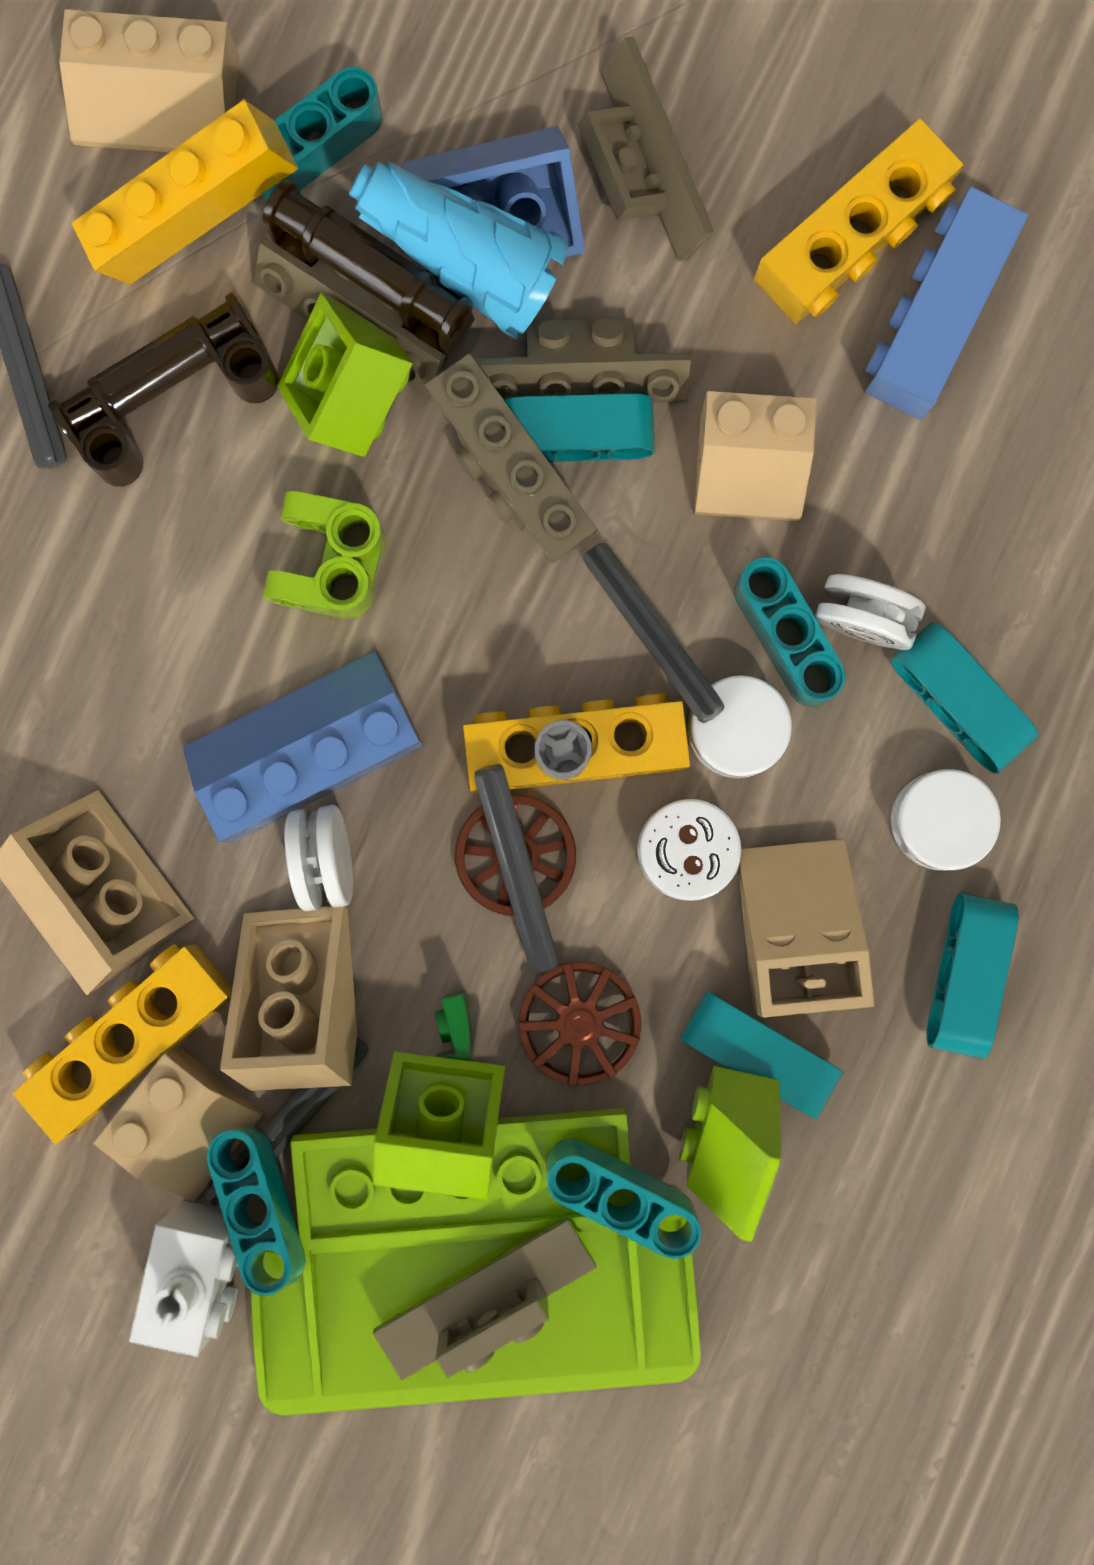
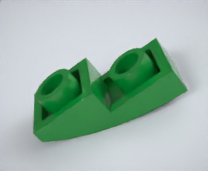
M463 990L444 995L441 999L443 1009L435 1011L437 1027L442 1042L452 1041L454 1047L452 1050L438 1053L436 1057L471 1061L472 1028L466 992Z

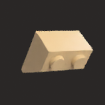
M707 391L700 410L694 514L800 522L814 454L817 398Z
M179 1046L162 1055L93 1144L136 1179L194 1202L212 1180L207 1161V1152L212 1140L223 1131L254 1127L264 1113ZM237 1139L233 1143L230 1151L231 1155L242 1142L241 1139Z

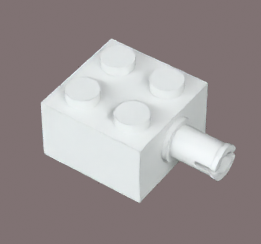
M181 1201L155 1225L129 1342L198 1357L211 1338H219L224 1322H230L238 1295V1288L230 1287V1283L238 1265L223 1214L217 1208Z

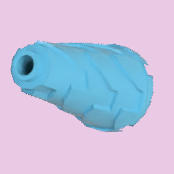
M389 161L385 165L377 162L374 168L364 163L348 194L357 200L354 208L361 212L360 219L394 241L415 262L438 277L440 283L460 298L466 297L472 301L473 307L495 322L499 327V331L514 339H517L518 332L523 334L531 324L557 280V277L552 275L551 270L546 267L550 258L563 265L568 251V240L556 232L542 230L493 205L480 200L475 201L460 192L428 182Z

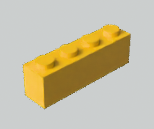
M243 99L71 224L94 271L131 285L299 168L276 122Z

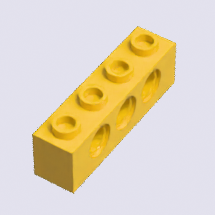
M919 118L761 258L754 280L795 325L802 321L809 313L818 318L839 297L840 294L836 289L849 278L854 283L860 281L877 264L879 259L875 255L888 243L893 249L898 247L917 228L918 224L914 220L926 209L932 214L936 213L953 197L957 189L952 184L964 164L927 124ZM890 187H902L908 192L910 198L897 197L892 193ZM860 220L865 222L870 227L872 233L863 234L857 232L851 226L850 221ZM816 254L826 256L832 262L833 268L822 269L817 267L811 261L810 256Z
M652 694L636 697L637 706L615 708L614 700H597L582 703L583 712L561 714L560 706H543L528 709L529 718L507 720L506 712H488L474 715L475 724L463 725L470 791L472 794L479 793L475 782V771L494 764H501L504 767L510 790L686 770L690 767L683 701L669 702L668 694ZM555 721H571L580 725L587 732L591 741V756L586 768L578 776L569 780H556L548 777L539 769L535 756L526 763H516L510 760L505 751L508 741L513 736L524 734L530 736L536 742L539 733L546 725ZM623 723L637 725L644 735L642 747L636 751L621 749L614 739L616 727Z
M176 944L167 948L149 964L154 973L140 985L131 980L122 986L107 1000L112 1008L97 1021L92 1016L84 1019L66 1034L64 1038L68 1041L69 1045L58 1055L53 1057L50 1052H47L22 1072L27 1081L12 1094L55 1145L77 1132L154 1066L164 1053L175 1048L231 1000L233 986L197 944L184 946L181 950ZM161 987L170 989L177 998V1009L172 1016L163 1015L156 1007L155 996ZM118 1024L126 1025L134 1034L135 1042L130 1052L122 1051L114 1042L113 1034ZM76 1060L85 1063L91 1071L92 1079L88 1088L79 1086L72 1077V1066Z

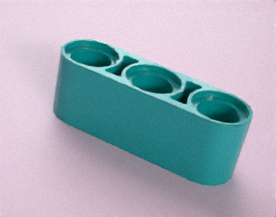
M347 67L338 71L274 120L299 168L282 181L290 180L298 186L300 191L374 135L380 128L382 109L377 84L373 76L366 70L358 67ZM354 99L367 101L359 108L351 109L345 107L348 102ZM320 130L325 132L321 138L315 141L303 139L311 131ZM282 181L274 185L272 188H270L260 196L263 197L265 200H268L273 190Z
M648 395L525 396L504 399L548 462L637 460L655 454L653 399Z
M761 557L750 562L740 574L735 584L734 595L739 607L790 695L804 706L815 707L824 704L841 692L845 684V670L840 659L786 567L780 561L769 557ZM754 575L768 577L774 585V596L760 598L754 595L749 587V578ZM783 620L791 621L798 626L801 632V641L798 645L791 646L782 643L776 633L778 622ZM807 667H817L826 674L828 687L824 693H815L806 686L804 672Z
M931 622L916 635L911 649L900 650L891 658V664L901 679L984 768L993 774H999L1039 737L1038 731L1030 719L965 648L941 625Z
M964 892L959 893L955 898L949 917L927 1023L926 1041L928 1047L979 1059H986L989 1055L995 1039L1019 920L1017 905Z
M708 991L705 992L679 1037L691 1047L728 1069L780 1080V1099L816 1120L844 1073L841 1069Z
M253 1127L223 1131L210 1143L207 1161L240 1275L246 1287L253 1293L263 1296L273 1295L297 1281L303 1273L306 1263L305 1252L272 1144L267 1135L260 1129ZM237 1139L245 1142L250 1150L249 1163L244 1169L237 1167L231 1159V1147ZM252 1194L260 1196L266 1204L267 1214L262 1224L253 1221L247 1213V1202ZM267 1250L275 1251L283 1260L284 1271L280 1279L271 1277L264 1269L263 1259Z
M564 1139L556 1143L549 1151L546 1160L548 1190L552 1197L560 1204L667 1258H684L693 1253L698 1247L701 1239L700 1223L694 1205L683 1192L578 1139ZM575 1162L587 1169L585 1175L576 1181L564 1180L557 1174L558 1170L567 1163ZM619 1189H629L637 1194L632 1203L620 1207L611 1204L608 1198ZM670 1215H679L686 1219L683 1227L673 1232L660 1229L659 1224Z

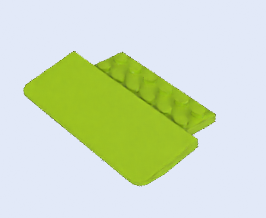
M625 1108L499 1118L488 1200L373 1185L374 1141L377 1128L293 1136L291 1140V1153L299 1237L305 1252V1267L297 1281L273 1295L263 1296L251 1291L257 1389L262 1404L269 1411L277 1415L289 1416L682 1382L696 1372L700 1364L701 1350L692 1253L678 1259L664 1257L560 1204L552 1197L548 1190L547 1156L551 1148L564 1139L574 1138L584 1141L631 1165ZM573 1162L563 1165L557 1174L564 1180L576 1181L585 1175L587 1169L583 1165ZM619 1189L611 1194L608 1201L619 1207L627 1206L633 1202V1191ZM670 1215L662 1220L659 1228L667 1232L677 1231L683 1227L686 1219L683 1216ZM568 1216L594 1259L596 1268L548 1295L549 1320L544 1322V1326L535 1336L521 1343H516L514 1340L497 1349L486 1364L471 1372H466L463 1369L447 1378L436 1360L401 1380L373 1335L374 1328ZM267 1250L263 1259L264 1269L271 1277L280 1279L284 1271L283 1260L275 1251Z

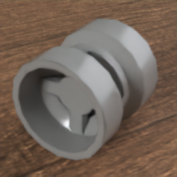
M555 721L546 725L539 733L535 742V759L539 769L548 777L556 780H569L578 776L586 768L591 756V741L587 732L580 725L571 721Z

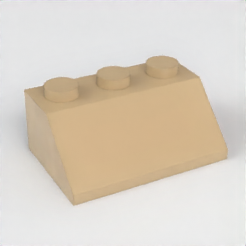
M64 9L59 64L70 140L73 145L171 152L235 106L239 54L227 22Z
M99 790L10 834L0 848L1 881L86 995H89L130 969L194 920V917Z

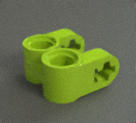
M287 491L280 520L297 528L326 534L327 541L322 564L314 578L284 571L269 570L262 598L282 606L342 619H354L363 615L371 607L374 600V582L379 559L385 549L386 537L376 514L369 507L359 503L304 492ZM363 525L370 529L368 540L363 545L349 547L343 544L344 534L350 527ZM344 576L356 578L358 580V589L351 598L337 600L332 597V587L339 578Z

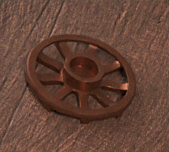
M512 795L517 816L518 804L531 806L542 811L530 829L522 834L533 871H537L559 882L556 888L542 899L545 909L564 893L572 879L576 865L575 840L565 819L552 806L534 797ZM481 805L465 821L457 838L455 863L458 876L468 894L481 906L498 914L514 916L512 906H506L509 895L504 880L497 903L485 897L476 888L495 874H502L495 847L466 845L468 835L476 822L491 836L483 806ZM551 818L561 830L564 839L540 845L536 844L534 841L536 835L547 820ZM567 849L564 874L539 861L541 854ZM464 854L490 857L493 859V864L470 879L465 866Z
M572 962L559 965L547 971L530 987L521 1006L519 1031L523 1047L537 1069L550 1078L568 1085H591L615 1076L631 1059L640 1040L641 1014L632 990L616 973L594 963ZM583 971L599 975L586 1000H581L579 997L574 972ZM563 974L565 975L570 998L568 1004H562L543 989L548 982ZM609 980L621 991L625 1000L604 1009H599L596 1003ZM536 996L558 1013V1017L555 1020L529 1021L530 1009ZM630 1009V1034L604 1025L606 1018ZM557 1030L559 1033L558 1038L542 1053L538 1054L532 1043L529 1031ZM601 1036L627 1043L622 1054L612 1064L598 1043V1039ZM565 1044H569L572 1047L569 1074L555 1069L546 1062ZM583 1047L591 1049L603 1070L591 1074L578 1075Z

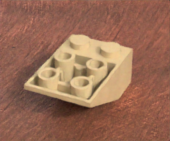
M845 839L741 849L738 872L753 1012L763 1018L875 1007L869 950Z

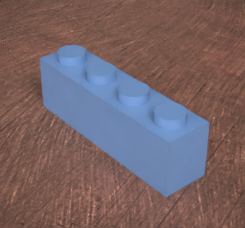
M970 186L959 205L952 201L948 203L934 232L942 235L936 250L925 249L911 276L912 279L919 282L912 298L903 294L888 322V325L896 328L889 344L887 345L880 341L865 368V372L873 375L865 391L866 394L919 420L926 416L935 405L1029 214Z

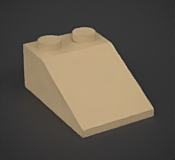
M325 906L313 911L289 909L244 913L220 1070L250 1091L352 1086L357 1041V1020L348 909L345 906L335 908Z

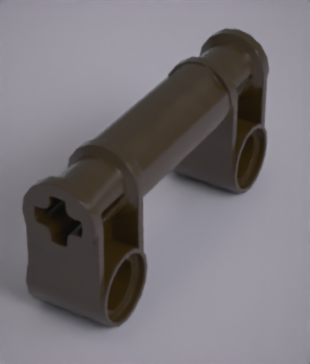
M290 180L282 181L271 193L264 207L262 219L275 244L310 267L321 260L399 312L403 317L405 329L430 347L446 355L443 365L475 320L472 314V301L466 297L460 300L436 285L433 275L422 270L338 214L328 205L320 208L302 196L298 186Z
M233 292L225 296L226 302L201 318L198 319L191 316L185 322L98 375L91 377L87 380L88 386L61 403L53 400L48 404L55 420L69 440L75 445L83 460L106 483L112 486L124 487L132 484L139 478L143 470L144 459L141 451L122 423V417L212 362L217 363L234 392L242 400L248 403H261L267 401L275 394L279 383L277 370L266 348L258 338L255 327ZM247 365H261L260 371L254 377L248 379L239 378L242 369ZM122 447L121 455L115 462L103 464V458L110 449Z

